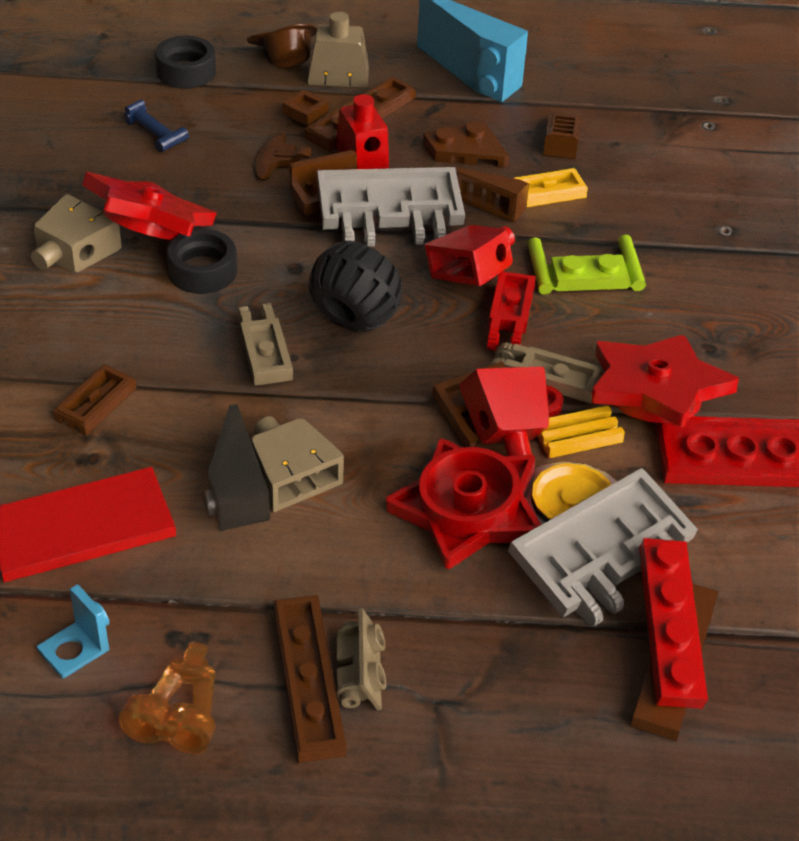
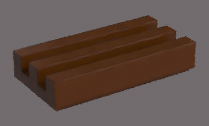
M103 364L53 409L54 420L59 423L66 420L67 427L75 429L78 426L79 432L87 436L137 389L136 379ZM110 378H112L104 387H102V388L100 389V387H101L106 381H108ZM89 398V400L80 409L74 412L83 402H85Z

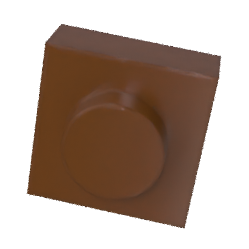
M303 89L282 103L283 114L308 126L328 113V101Z

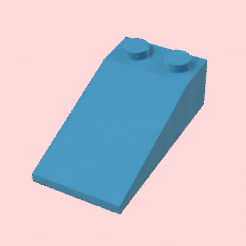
M419 0L417 46L474 91L499 102H503L522 87L528 37L527 30L452 0Z

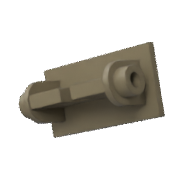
M360 608L358 609L359 623L346 621L342 623L341 628L336 633L338 663L341 666L353 662L351 665L337 668V698L341 701L342 706L346 708H356L360 705V701L369 699L376 710L379 711L382 710L381 690L386 689V676L380 663V652L385 650V638L380 625L373 624L364 609Z

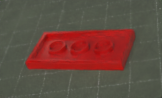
M692 416L684 427H678L672 423L655 424L664 483L799 487V419Z
M148 467L0 505V571L4 583L175 537L176 526L153 468Z

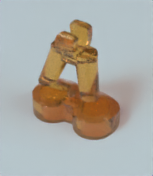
M190 642L185 651L184 658H174L170 662L150 695L137 694L126 699L119 714V724L126 735L142 743H155L159 740L167 741L176 749L187 754L196 755L206 752L216 730L215 721L210 716L212 713L215 671L213 667L208 665V660L205 659L208 653V645ZM183 683L192 684L193 704L175 703L171 707L168 701Z

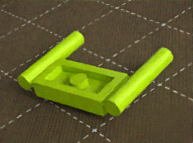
M625 234L618 238V245L622 255L604 254L552 257L551 264L546 262L539 238H531L527 242L538 290L543 295L551 293L552 290H610L632 287L634 291H641L646 287L641 266L631 236Z

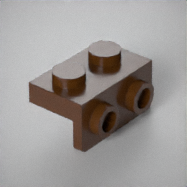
M353 150L290 164V193L304 216L321 213L317 187V170L357 169V155Z

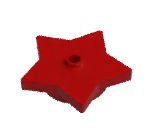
M87 171L82 182L83 187L105 200L102 213L108 219L130 230L157 238L173 240L179 234L190 237L194 226H213L217 214L213 210L174 196L154 182L123 181Z
M684 335L645 346L608 341H597L595 356L605 373L593 386L591 402L615 405L620 411L631 417L649 422L672 423L678 427H684L688 419L700 410L703 401L737 392L739 377L699 360Z
M439 439L433 458L424 468L420 479L386 497L387 512L428 530L444 567L451 569L488 543H511L541 525L525 498L535 471V456H502L489 449L460 447L446 439Z

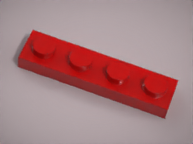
M643 538L639 546L656 706L703 709L708 701L687 542Z

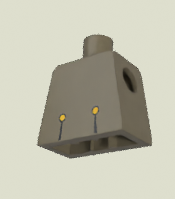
M334 12L330 15V25L321 24L317 27L308 85L368 88L369 62L363 29L360 26H349V15L347 13Z
M66 194L35 223L34 233L37 249L31 252V259L40 270H46L56 263L71 272H80L122 248L119 224L108 219L101 210Z
M269 416L261 419L256 424L254 429L256 435L251 439V462L273 513L343 484L344 455L305 419L298 418L280 425L274 417Z

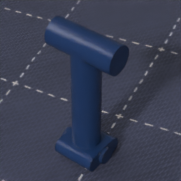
M140 99L125 107L124 117L126 123L131 125L138 122L157 136L159 139L155 140V147L159 152L162 153L189 139L188 131L184 127L172 132L146 112L147 108L144 100Z

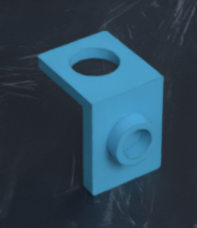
M78 584L69 589L75 623L37 645L38 652L62 679L110 650L106 626L109 625V618L103 607L97 601H93ZM65 642H77L83 647L80 655L74 659L64 660L55 654L57 648Z

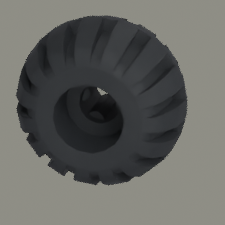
M344 241L332 245L318 256L310 273L309 291L317 307L327 317H330L332 321L350 330L368 332L384 325L393 317L401 301L402 281L395 266L391 265V262L385 256H382L380 252L360 242Z

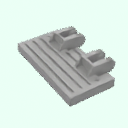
M455 167L317 170V187L323 229H338L339 218H341L343 242L354 241L353 228L363 227L366 245L375 246L376 235L373 217H377L379 228L409 227L410 220L415 245H423L425 239L423 225L433 226L435 239L446 235L443 215H447L449 226L464 225L465 211Z
M640 468L512 541L508 552L563 618L576 611L587 625L594 627L603 621L604 616L598 603L595 602V599L585 589L586 587L608 612H611V614L619 612L624 608V599L613 583L618 585L641 571L639 546L643 538L688 542L694 538L698 529L647 472Z

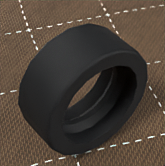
M189 35L175 36L161 42L155 50L158 78L169 86L184 89L196 88L207 84L216 74L214 46L203 38ZM179 61H194V62L180 63Z
M195 229L192 230L190 237L179 234L170 241L166 250L170 280L177 288L197 294L214 293L226 288L235 280L238 271L237 251L234 241L228 235L217 230ZM201 256L214 257L220 260L205 266L185 263L186 260Z

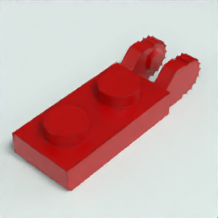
M505 271L499 273L489 317L488 328H490L487 350H496L500 339L499 330L514 332L510 339L511 344L521 345L522 335L526 334L536 276Z

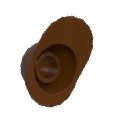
M296 24L276 31L249 36L247 42L252 45L265 46L271 62L276 66L285 69L292 68L309 59L311 37L316 34L317 28L310 24Z

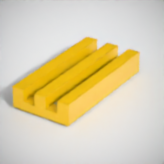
M575 168L515 177V179L530 184L527 207L581 199L587 196L588 188Z
M607 405L549 418L548 429L538 435L537 438L547 457L554 458L622 443L625 432L622 427L617 428L618 420L615 416L611 417L612 410Z

